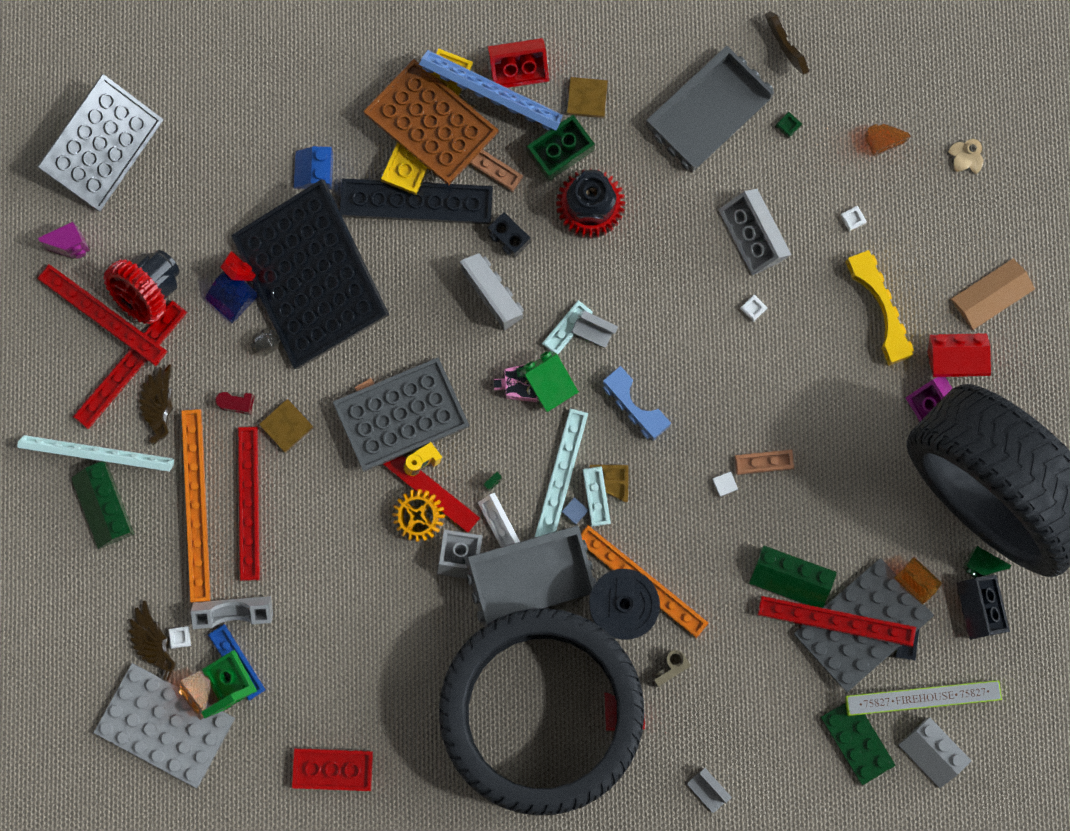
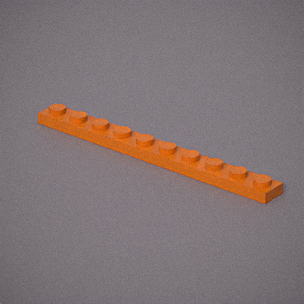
M201 409L183 410L182 433L190 602L193 603L211 601L203 425Z

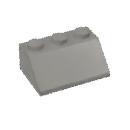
M930 717L925 718L898 744L939 788L956 777L971 762V759Z

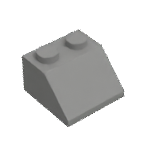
M444 530L437 574L467 579L466 574H468L464 558L480 553L482 535Z

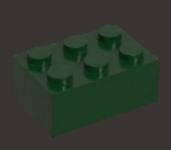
M574 115L561 122L557 130L551 129L527 145V153L548 182L595 150V143Z

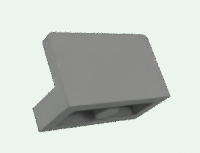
M581 311L574 324L572 333L605 348L611 335L616 333L618 326L587 311Z
M703 768L687 783L690 789L712 813L732 798L706 768Z

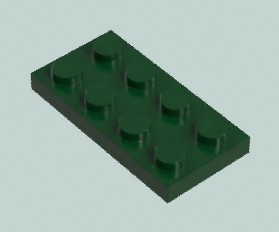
M845 702L820 717L861 786L896 766L865 714L847 716Z

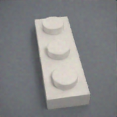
M495 493L488 495L478 502L500 547L520 542Z

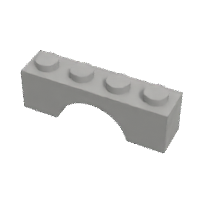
M271 596L193 602L191 608L193 629L213 628L219 623L231 620H244L251 624L271 623L273 617Z

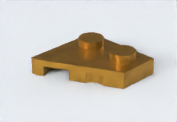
M590 465V468L602 466L606 493L624 502H628V465Z

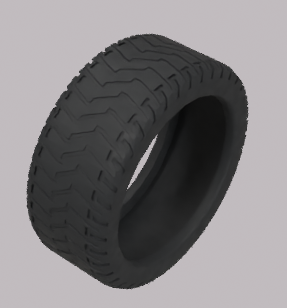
M962 384L951 389L908 436L906 442L908 454L920 476L940 501L965 526L997 552L1036 574L1045 577H1056L1063 574L1070 567V450L1035 418L1002 396L972 384Z
M550 608L527 609L501 616L486 624L478 632L474 633L461 647L450 664L441 688L439 723L446 751L454 767L478 794L504 809L517 813L556 815L588 805L609 791L621 779L630 766L641 740L644 724V698L636 669L629 656L607 631L597 626L594 622L567 611ZM532 639H553L569 643L586 652L603 669L612 685L616 699L617 723L613 740L604 757L589 773L572 783L555 788H531L516 784L498 774L483 759L474 743L469 725V703L473 687L484 667L497 654L512 645Z

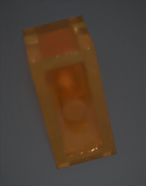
M886 124L870 126L864 136L873 156L906 143L911 137L908 132Z
M201 671L181 680L178 689L199 720L204 718L201 712L206 709L211 688L210 679L204 676Z

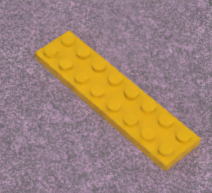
M438 48L436 54L471 70L473 66L472 61ZM431 73L455 94L460 96L462 88L457 86L456 82L452 80L446 81L440 78L439 74ZM397 143L383 173L381 182L417 195L428 168Z

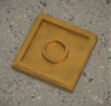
M571 77L567 115L604 118L608 80Z
M289 399L284 401L259 424L285 453L314 428Z

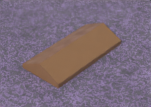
M1013 258L951 300L970 328L974 330L1035 290L1027 272Z

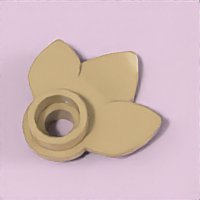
M969 139L965 143L957 142L950 147L948 153L955 156V172L963 171L969 167L975 174L981 170L984 160L980 154L982 152V145L978 140ZM975 145L976 151L971 152L969 146Z

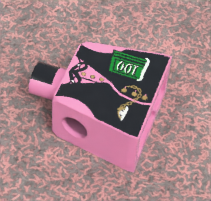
M524 365L505 369V378L494 379V390H506V399L537 402L534 391L525 376L520 372L524 369Z

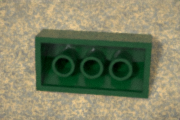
M101 461L86 467L71 478L98 549L135 535L106 462Z
M763 545L748 584L805 605L823 608L832 589L837 572Z

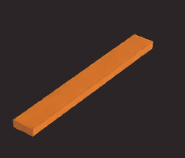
M589 525L581 533L582 540H585L590 553L611 570L631 569L645 575L658 592L660 609L695 638L700 635L709 622Z

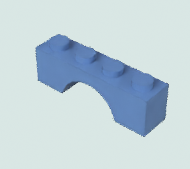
M620 366L603 380V390L609 396H614L617 400L615 403L622 411L625 409L629 413L628 418L634 425L638 424L642 428L640 431L647 439L651 438L654 441L670 427L671 422L659 409L645 411L634 405L630 398V387L633 379Z

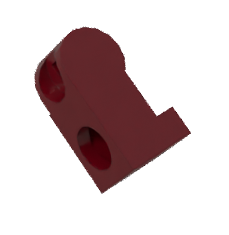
M221 392L216 397V403L224 411L251 415L255 396L251 393H245L243 398L231 396L228 392Z

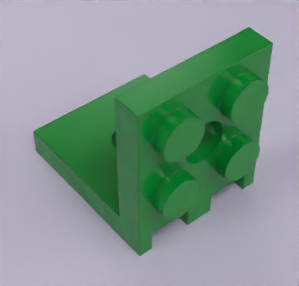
M235 650L202 669L219 701L201 713L204 719L231 708L234 704L257 692ZM225 672H228L230 674V682H228L225 679Z

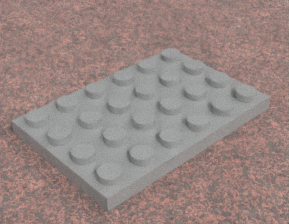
M132 663L94 733L187 784L198 788L236 718L222 711L204 719L201 712L212 705Z

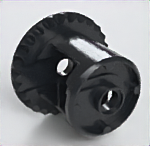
M616 569L604 574L593 586L590 593L589 610L594 623L607 631L614 639L631 640L644 635L654 626L660 611V600L655 586L645 575L631 569Z

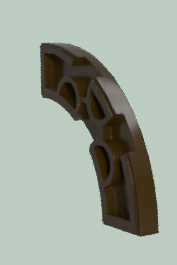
M771 11L766 13L765 17L770 29L788 60L801 74L809 73L804 55L787 41L788 36L778 15Z

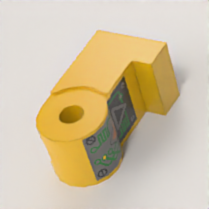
M430 442L407 457L404 471L410 476H415L420 472V469L430 463L433 467L440 464L442 456Z

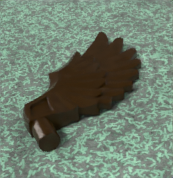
M170 364L165 369L163 375L162 368L158 367L155 380H153L152 375H148V385L143 383L145 392H140L144 399L139 400L143 405L140 406V409L144 412L141 416L150 423L149 425L156 433L149 439L152 445H155L160 439H164L169 433L167 418L174 409L171 400L173 389L169 388L172 365Z
M144 600L142 613L139 608H135V616L138 623L130 619L134 630L129 629L128 632L135 637H131L130 641L136 644V646H133V649L138 650L137 655L144 656L142 657L143 661L164 669L161 679L168 682L171 673L175 669L176 662L168 653V638L161 631L159 623L157 621L154 623L147 601Z

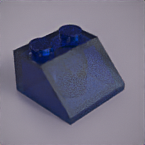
M223 271L213 282L205 299L233 324L257 299L258 295L245 281L232 280Z

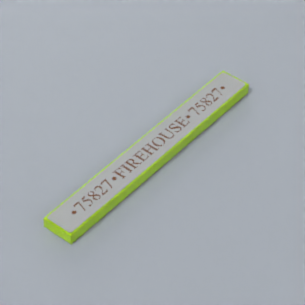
M999 680L845 696L847 716L1002 700Z

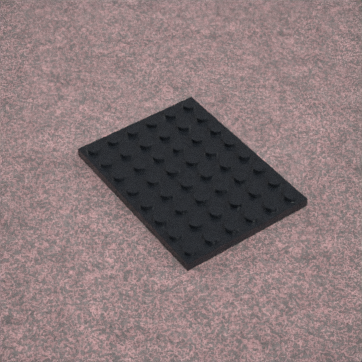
M325 180L317 181L231 235L243 262L249 264L256 275L252 281L294 369L303 367L389 316L388 310Z

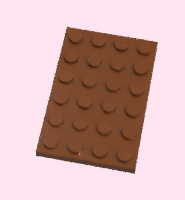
M413 59L363 112L366 117L449 186L499 133V130L433 74L425 71L422 68L423 66Z

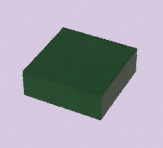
M788 111L775 127L790 138L802 126V123Z
M496 472L483 484V487L490 492L502 480V476Z

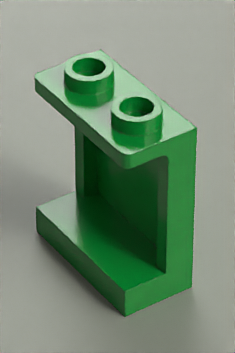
M553 351L544 352L538 360L528 362L524 365V369L520 371L538 398L541 409L545 412H549L579 393L558 354Z

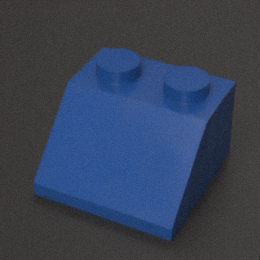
M312 146L296 151L294 189H306L323 179L329 190H332V147Z

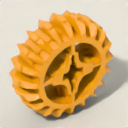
M418 489L416 495L415 491L411 490L410 497L407 493L403 494L405 501L401 498L397 500L401 506H394V509L399 511L392 514L394 517L398 516V520H394L393 523H400L396 530L404 529L402 532L403 537L409 533L408 540H412L415 535L416 542H419L421 536L426 541L428 540L427 534L433 538V531L440 532L437 525L443 526L444 523L439 521V518H445V515H439V511H443L444 507H437L441 501H433L436 497L435 494L428 498L429 491H425L422 495V490ZM416 499L425 501L419 508L409 504ZM429 506L432 508L433 511L432 522L431 519H429L427 516ZM405 509L410 514L408 525L404 518ZM421 511L422 513L420 516L422 517V519H416L417 515L415 514V512ZM418 523L429 527L421 532L412 529Z

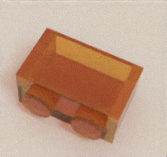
M915 557L904 565L894 577L922 605L943 584Z

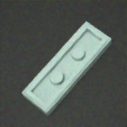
M578 300L544 340L542 345L549 351L559 354L575 335L572 333V329L579 313L587 311L593 314V312Z
M602 466L583 469L591 526L611 524Z

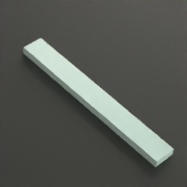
M571 408L569 410L535 537L557 530L588 417L586 412Z
M26 435L18 441L17 448L163 471H170L174 466L173 458Z

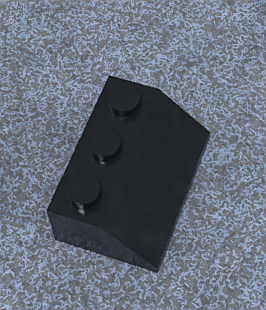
M997 575L956 582L957 593L960 597L962 613L966 622V631L970 640L1010 632Z

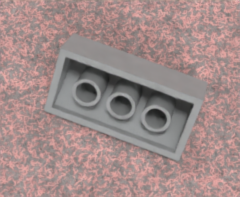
M758 189L744 191L718 209L752 275L762 272L792 255Z
M480 253L460 261L461 271L504 331L523 318L522 312L524 310L519 302L515 303L511 298L513 294L507 286L504 288L500 283L502 281L501 277L496 271L493 273L490 269L491 263L486 256L482 258Z

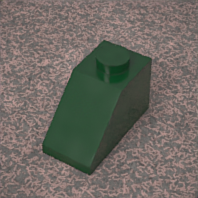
M976 546L972 549L963 568L967 570L966 573L976 578L977 576L983 577L1008 570L1012 565Z

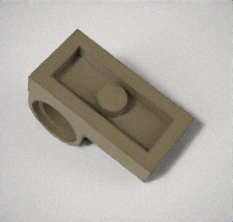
M673 650L665 658L669 671L666 672L663 669L655 675L657 679L653 680V682L659 687L689 668L691 664L681 651ZM676 654L680 657L678 665H673L670 662L671 655Z

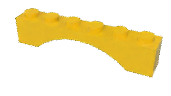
M867 250L849 257L845 263L852 279L864 286L874 296L881 308L885 323V336L881 349L888 366L909 359L913 355L914 349L912 343L906 339V329L898 320V310L890 301L892 299L889 289H885L883 284L884 277L881 271L878 272L877 260L874 254L871 255L870 251Z

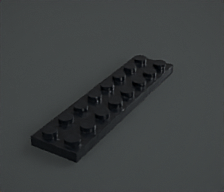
M342 178L340 213L342 217L491 224L493 186L450 184L448 186L444 183L422 182L417 195L381 182V180Z

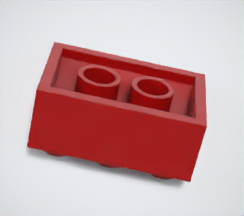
M543 38L488 46L494 82L506 88L549 82L546 47Z
M987 333L930 335L927 353L933 377L991 376V349Z

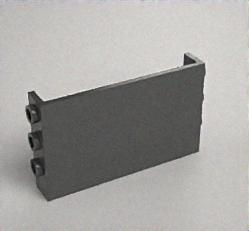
M726 46L646 120L645 126L654 134L657 142L663 143L667 147L670 155L676 156L681 161L680 164L683 168L693 173L772 99L774 94L773 87L768 82H764L755 69L751 70L743 57H738Z
M579 526L569 527L465 557L468 570L466 577L468 584L472 585L474 591L472 599L479 609L477 612L479 622L485 626L501 616H506L516 611L546 608L590 595L597 581L592 576V562L587 558L586 551L588 548L585 540H582Z

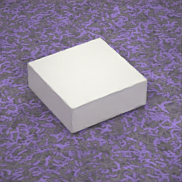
M858 206L840 215L849 232L867 222Z
M753 295L740 309L754 322L767 310V307Z
M731 472L712 479L720 497L738 490Z
M188 626L168 629L171 649L191 646Z

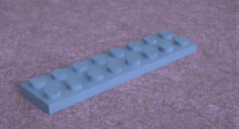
M427 50L419 63L425 71L435 72L446 81L452 80L462 89L469 88L479 97L484 98L485 96L498 106L504 105L508 107V110L512 113L525 115L527 120L531 122L537 121L545 129L557 130L560 124L562 114Z

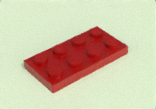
M294 749L292 788L372 791L373 751Z

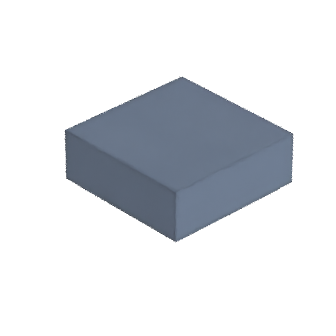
M574 497L563 509L562 513L576 525L589 510Z

